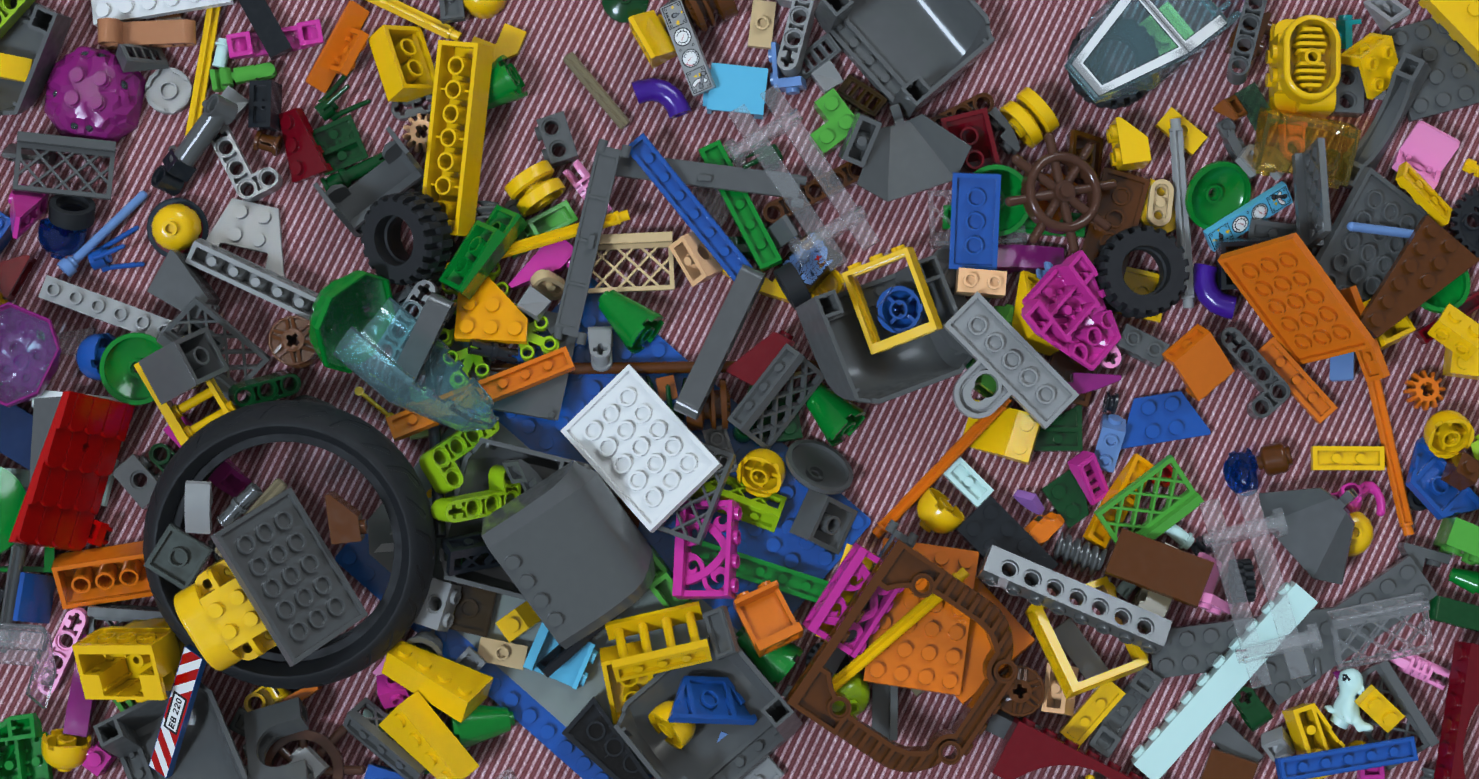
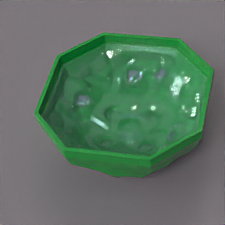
M356 270L331 281L328 286L319 292L313 303V313L309 318L310 329L308 332L310 334V342L325 367L350 374L374 357L376 345L396 316L389 279Z

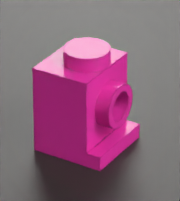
M98 741L95 746L92 745L88 749L86 760L82 766L98 777L105 774L117 757L101 748Z

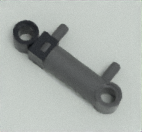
M217 93L202 102L203 114L178 147L172 145L168 148L169 152L162 160L164 165H160L154 171L151 185L171 196L178 195L184 183L188 182L197 170L195 167L196 162L223 126L229 125L235 119L238 112V105Z

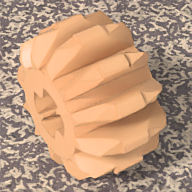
M418 113L417 121L410 117L408 120L412 125L403 126V129L408 132L403 135V139L409 140L406 144L408 148L415 146L414 151L419 153L423 147L426 154L430 114H427L423 120L422 115ZM419 130H426L427 136L425 138L420 136Z

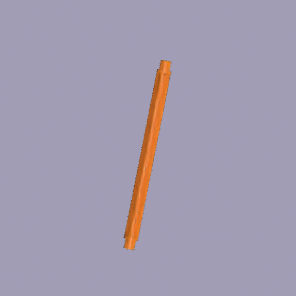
M1381 379L1367 382L1381 446H1384L1385 464L1399 527H1402L1403 536L1413 535L1412 525H1414Z
M1008 398L993 414L975 422L881 521L877 522L878 525L872 530V533L877 538H880L885 532L888 533L885 528L892 519L897 522L990 424L1007 409L1006 407L1012 400Z

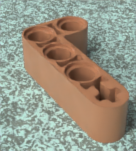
M116 18L97 19L98 44L106 49L117 50L118 44H134L159 48L191 47L197 45L195 20L122 22Z

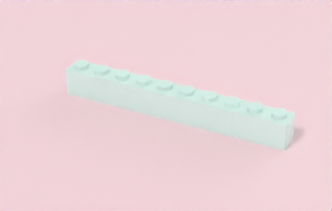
M1291 580L1289 583L1285 582L1278 589L1277 593L1279 595L1273 601L1269 600L1262 607V613L1257 619L1253 618L1245 626L1246 631L1240 638L1237 636L1231 641L1228 646L1230 649L1224 656L1222 654L1214 660L1212 664L1214 667L1208 674L1205 672L1196 681L1197 686L1192 692L1187 691L1181 697V704L1175 710L1171 709L1165 715V722L1159 728L1155 727L1149 733L1148 741L1143 746L1140 744L1131 754L1133 756L1131 761L1149 779H1160L1315 607L1318 602L1297 583Z

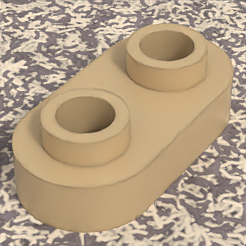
M1156 180L1149 188L1146 218L1148 223L1154 227H1163L1171 219L1174 188L1168 180ZM1158 188L1164 190V196L1157 194ZM1155 212L1161 213L1162 218L1160 220L1154 217Z
M544 269L538 270L530 278L532 287L549 300L562 298L565 279Z

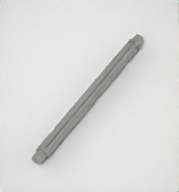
M1181 118L1170 119L1169 137L1172 157L1177 247H1183L1185 252L1182 253L1183 259H1188L1189 266L1185 267V272L1190 273L1189 280L1184 282L1187 288L1185 293L1181 294L1183 309L1194 308L1195 290L1190 220L1185 205L1187 177L1184 157L1183 128L1181 127Z

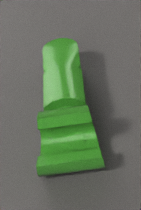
M270 62L255 66L233 68V72L232 68L219 67V70L209 69L212 90L214 92H224L227 86L233 88L234 81L236 84H243L255 80H271L277 75L275 66Z

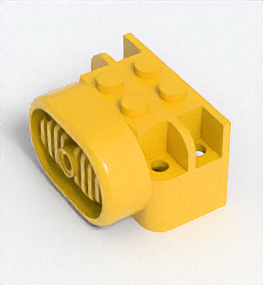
M1305 15L1297 19H1284L1277 24H1272L1269 31V50H1266L1265 63L1269 64V73H1266L1265 86L1269 87V117L1279 118V116H1285V118H1299V116H1304L1305 118L1325 119L1335 110L1336 87L1341 77V38L1336 28V19L1325 18L1319 15Z
M224 558L205 569L197 576L195 583L174 596V607L179 620L202 657L215 670L224 671L242 659L253 660L277 646Z
M164 618L133 620L125 626H109L93 631L72 645L85 699L116 700V702L135 700L138 703L147 700H166V691L172 690L185 645L175 635Z

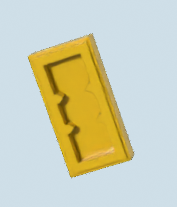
M1171 107L1155 126L1169 137L1170 119L1181 118L1184 149L1192 156L1207 139V136Z

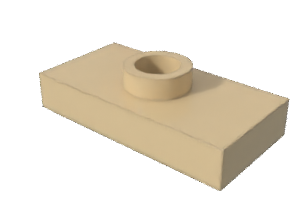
M753 0L748 47L771 49L776 2Z
M481 636L478 654L487 663L524 670L523 665L529 646Z

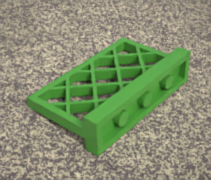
M1169 454L1094 511V514L1116 545L1119 526L1129 527V531L1155 540L1200 506L1204 500L1195 491L1174 457ZM1171 464L1173 467L1171 478L1161 477L1163 468ZM1147 480H1155L1152 492L1142 491L1143 485ZM1160 481L1170 482L1168 494L1158 493ZM1176 483H1182L1187 488L1179 496L1173 495ZM1129 494L1136 495L1133 507L1123 506L1124 499ZM1141 495L1151 496L1149 509L1139 508ZM1157 497L1167 498L1165 507L1161 510L1154 509ZM1109 509H1117L1114 521H1106L1103 514ZM1122 510L1132 511L1130 523L1120 522ZM1138 512L1148 513L1147 519L1143 524H1135Z

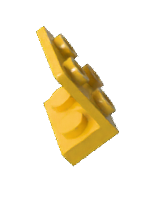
M1369 33L1341 53V64L1359 67L1367 99H1374L1388 88L1392 73L1398 64L1392 36Z

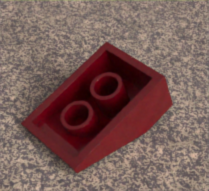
M987 107L940 119L941 127L971 146L960 172L973 173L987 165L1001 164Z

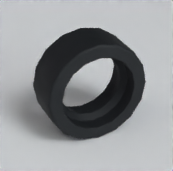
M55 195L49 202L48 219L51 224L64 230H84L94 224L96 204L91 198Z
M791 262L773 271L781 290L794 309L811 299L804 281Z

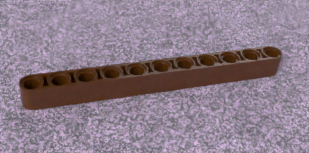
M979 93L931 118V120L937 123L940 122L941 118L953 116L958 111L966 113L978 110L976 102L980 100L987 102L989 114L994 107L993 97L988 93ZM846 162L806 183V186H800L798 199H804L803 209L791 208L788 205V201L791 198L779 197L769 202L763 209L764 222L771 226L785 214L793 218L856 185L859 176H855L851 172V167L855 166V164ZM839 176L843 184L835 187L830 183V178ZM818 187L822 191V195L814 198L809 194V189ZM777 209L780 212L779 218L775 220L770 219L767 216L768 210Z

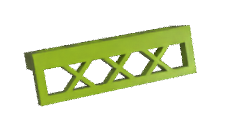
M728 476L726 484L730 485L733 490L723 489L719 500H735L742 508L741 521L775 532L787 497L773 493L770 497L766 498L757 496L753 499L747 498L743 494L747 491L742 481L739 483L736 478ZM715 477L711 478L709 482L704 483L707 492L709 493L716 489L718 483ZM700 487L691 496L692 500L704 495L702 488ZM771 500L779 503L778 509L769 506L766 501ZM718 510V511H717V512H720V513H723V514L727 515V513H726L725 510Z

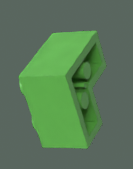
M834 88L814 102V109L824 120L825 124L810 134L809 141L822 158H825L844 143L855 117Z

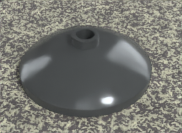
M810 439L798 440L789 446L785 455L786 464L793 477L804 487L820 494L834 495L845 492L852 484L853 471L849 462L833 447Z

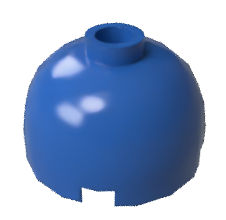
M908 286L890 287L880 295L877 301L878 321L883 328L892 333H902L915 328L922 323L925 317V309L919 292Z
M110 333L89 335L80 343L76 353V362L83 375L92 380L101 381L99 371L100 360L106 347L116 339L114 335Z

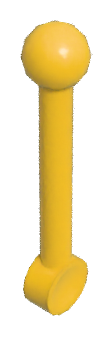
M358 386L355 388V394L362 396L384 414L385 418L394 415L392 412H387L369 397L362 387Z

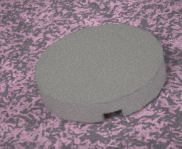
M173 67L159 69L149 76L145 84L146 99L157 112L164 115H174L182 112L189 106L193 86L190 79L182 71Z

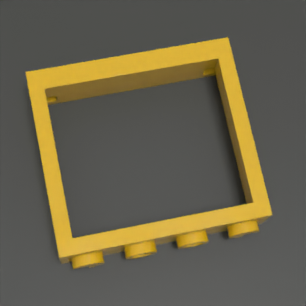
M1107 576L1086 583V585L1117 597L1116 588ZM1031 604L1025 611L1066 699L1138 672L1149 663L1148 654L1142 651L1141 647L1134 644H1125L1132 662L1078 682L1044 610L1048 608L1042 605L1036 606ZM1115 617L1116 622L1123 625L1122 620Z

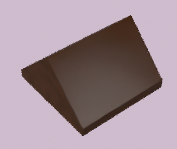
M1071 129L1066 136L1065 152L1079 156L1085 144L1092 143L1094 149L1086 162L1094 169L1100 182L1103 138ZM1064 165L1063 174L1067 175L1071 168ZM1078 174L1074 182L1076 184H1084V181Z

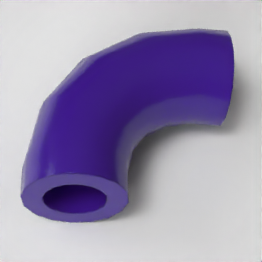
M648 78L631 82L639 104L650 101L658 102L666 109L669 119L683 116L692 111L682 91L669 81Z
M1194 263V290L1198 301L1209 312L1232 320L1237 296L1226 294L1218 288L1216 282L1217 267Z

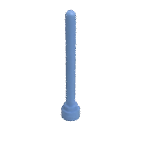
M140 191L72 257L68 256L66 259H61L57 266L71 278L77 272L78 264L147 199V192Z
M1349 222L1347 224V229L1352 232L1410 238L1414 229L1359 222Z

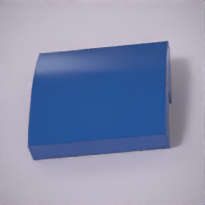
M20 572L13 621L49 624L56 586L53 575Z

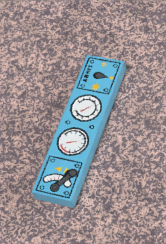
M1283 181L1279 182L1203 230L1210 249L1213 252L1216 251L1215 239L1237 238L1247 232L1251 218L1267 219L1293 203L1287 185Z

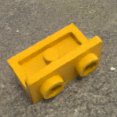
M1449 303L1427 334L1465 361H1468L1479 349V323Z

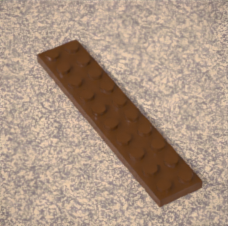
M1104 167L1100 181L1114 179L1117 181L1118 186L1115 189L1101 191V204L1097 212L1111 223V229L1105 231L1092 221L1087 226L1081 250H1083L1092 264L1094 259L1099 257L1098 250L1102 245L1106 244L1107 239L1120 231L1138 226L1150 179ZM1130 253L1126 255L1122 264L1123 278L1125 275ZM1109 303L1105 304L1107 310H1110L1111 305ZM1060 350L1051 355L1049 362L1066 382H1070V374L1072 373L1097 374L1099 368L1098 365L1094 371H1090ZM1092 392L1079 395L1072 404L1082 405L1087 408Z

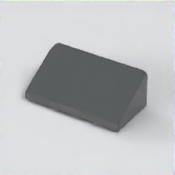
M9 144L1 156L8 161L15 162L17 144ZM22 149L21 158L25 163H31L38 157L33 150ZM50 152L43 157L49 165L55 164L57 152ZM40 160V161H38L36 164H44V163Z

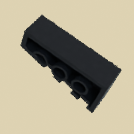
M593 697L565 728L562 734L612 779H650L628 745L615 730L613 723L596 698Z

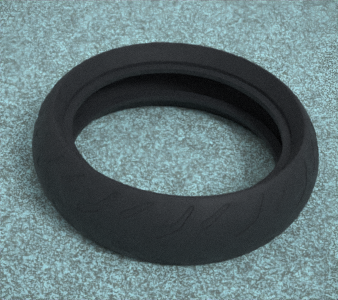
M301 400L261 402L233 410L211 421L192 435L170 459L156 483L147 508L143 531L144 563L170 523L185 531L184 503L186 480L207 481L215 469L226 459L242 450L265 443L297 442L325 449L349 462L362 473L378 493L385 506L392 528L394 559L388 586L375 610L356 627L335 637L291 667L279 648L275 646L262 656H258L250 661L242 659L224 671H220L235 679L258 686L276 689L313 688L343 680L366 669L387 654L410 629L421 611L433 578L436 558L434 519L431 514L430 502L416 471L395 444L374 426L342 409L321 403ZM145 567L151 592L165 621L185 646L190 644L197 649L179 620L174 607V596L182 589Z

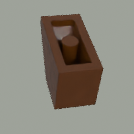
M329 491L326 493L325 502L331 545L362 541L365 538V534L368 533L367 520L362 519V513L336 492Z

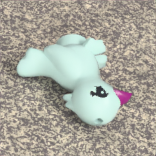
M1346 668L1342 671L1332 672L1339 684V695L1333 705H1325L1324 707L1326 711L1332 714L1330 721L1345 730L1351 724L1358 732H1371L1373 726L1362 719L1360 708L1354 702L1357 694L1360 696L1365 691L1362 674L1355 668Z

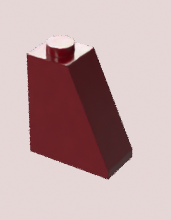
M782 330L780 333L772 332L727 368L726 373L753 386L786 343L794 348L796 342L792 341L794 336Z

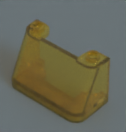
M1260 107L1252 168L1256 170V174L1270 176V172L1275 173L1276 171L1293 174L1292 155L1294 153H1303L1317 138H1325L1328 187L1339 189L1340 185L1348 187L1362 130L1342 121Z

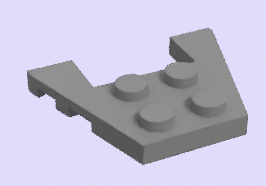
M232 198L206 241L219 247L222 244L266 253L268 257L265 268L285 277L280 209Z

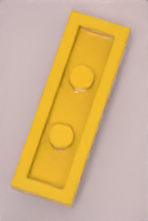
M1407 161L1399 165L1395 180L1400 188L1405 189L1412 196L1413 201L1420 205L1427 212L1428 216L1441 227L1447 225L1450 221L1452 208Z
M1311 446V470L1384 471L1385 449L1384 446Z
M1113 682L1097 687L1059 732L1066 738L1079 744L1080 747L1126 693Z

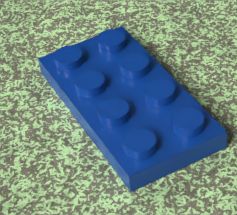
M953 172L949 269H958L960 267L997 271L1001 174Z

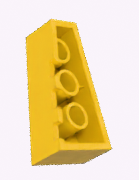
M1420 0L1418 4L1432 15L1437 24L1440 23L1449 32L1448 35L1454 41H1457L1479 66V0Z
M402 640L387 653L381 672L412 693L418 691L428 703L460 723L487 698L494 679L484 673Z
M418 691L400 703L379 724L388 735L436 779H466L479 767L473 757Z

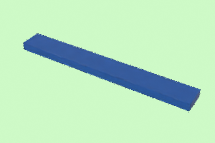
M642 133L631 142L629 146H632L630 152L632 158L730 278L735 281L743 264L753 268L645 134Z

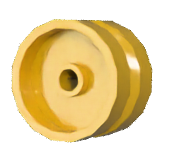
M1025 87L1016 95L1017 102L1008 101L1000 108V112L1008 120L1016 136L1028 147L1034 148L1043 140L1042 133H1052L1059 127V122L1047 103L1031 88Z
M547 160L530 166L514 177L504 188L511 200L520 199L516 207L523 217H528L542 210L559 198L566 190L560 178H551L554 169Z

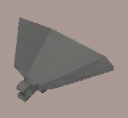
M899 104L890 106L895 125L880 128L865 166L862 168L857 185L882 200L890 202L951 182L953 172L961 171L971 146L923 114L904 121Z
M1322 487L1259 493L1264 525L1313 579L1342 585L1355 526L1350 516L1351 512L1346 506L1358 497L1359 494L1351 488L1338 499Z

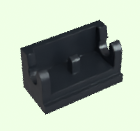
M273 80L249 81L248 128H253L257 131L268 129L274 132H281L279 114H281L282 85Z

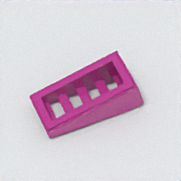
M1082 451L1067 463L1090 505L1094 506L1105 497L1109 488L1095 453ZM1099 486L1100 489L1093 493V490Z

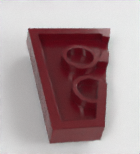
M294 108L279 114L292 183H301L333 171L330 163H326L322 155L324 151L321 145H317L313 138L314 131L303 109Z

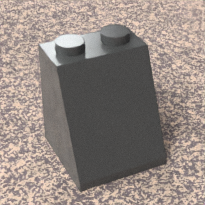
M170 249L147 292L180 311L197 296L218 313L220 298L199 269L185 263L188 254L183 251ZM197 305L190 310L192 318H205L204 311Z
M207 326L169 343L138 361L161 405L230 370Z

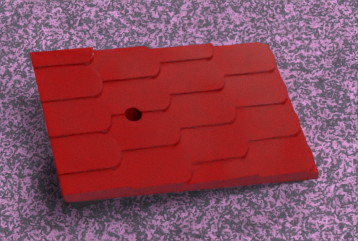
M63 391L61 397L34 398L29 486L8 542L69 551H82L87 544L94 516L98 515L107 481L114 470L121 443L125 442L135 405L73 391Z

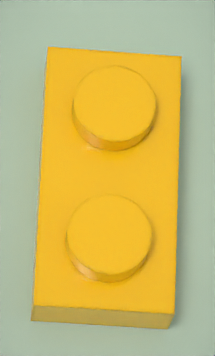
M1372 684L1354 701L1387 733L1405 717Z

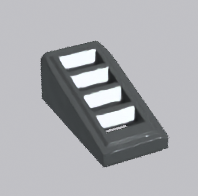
M826 33L806 49L804 63L810 70L806 72L802 67L798 74L805 80L810 78L811 73L829 60L832 62L841 55V48L829 33ZM825 43L832 50L831 54H829L827 50L824 48L823 45ZM819 49L825 58L821 60L815 50ZM811 55L817 65L814 66L807 56Z
M118 44L116 57L123 73L169 68L162 48Z

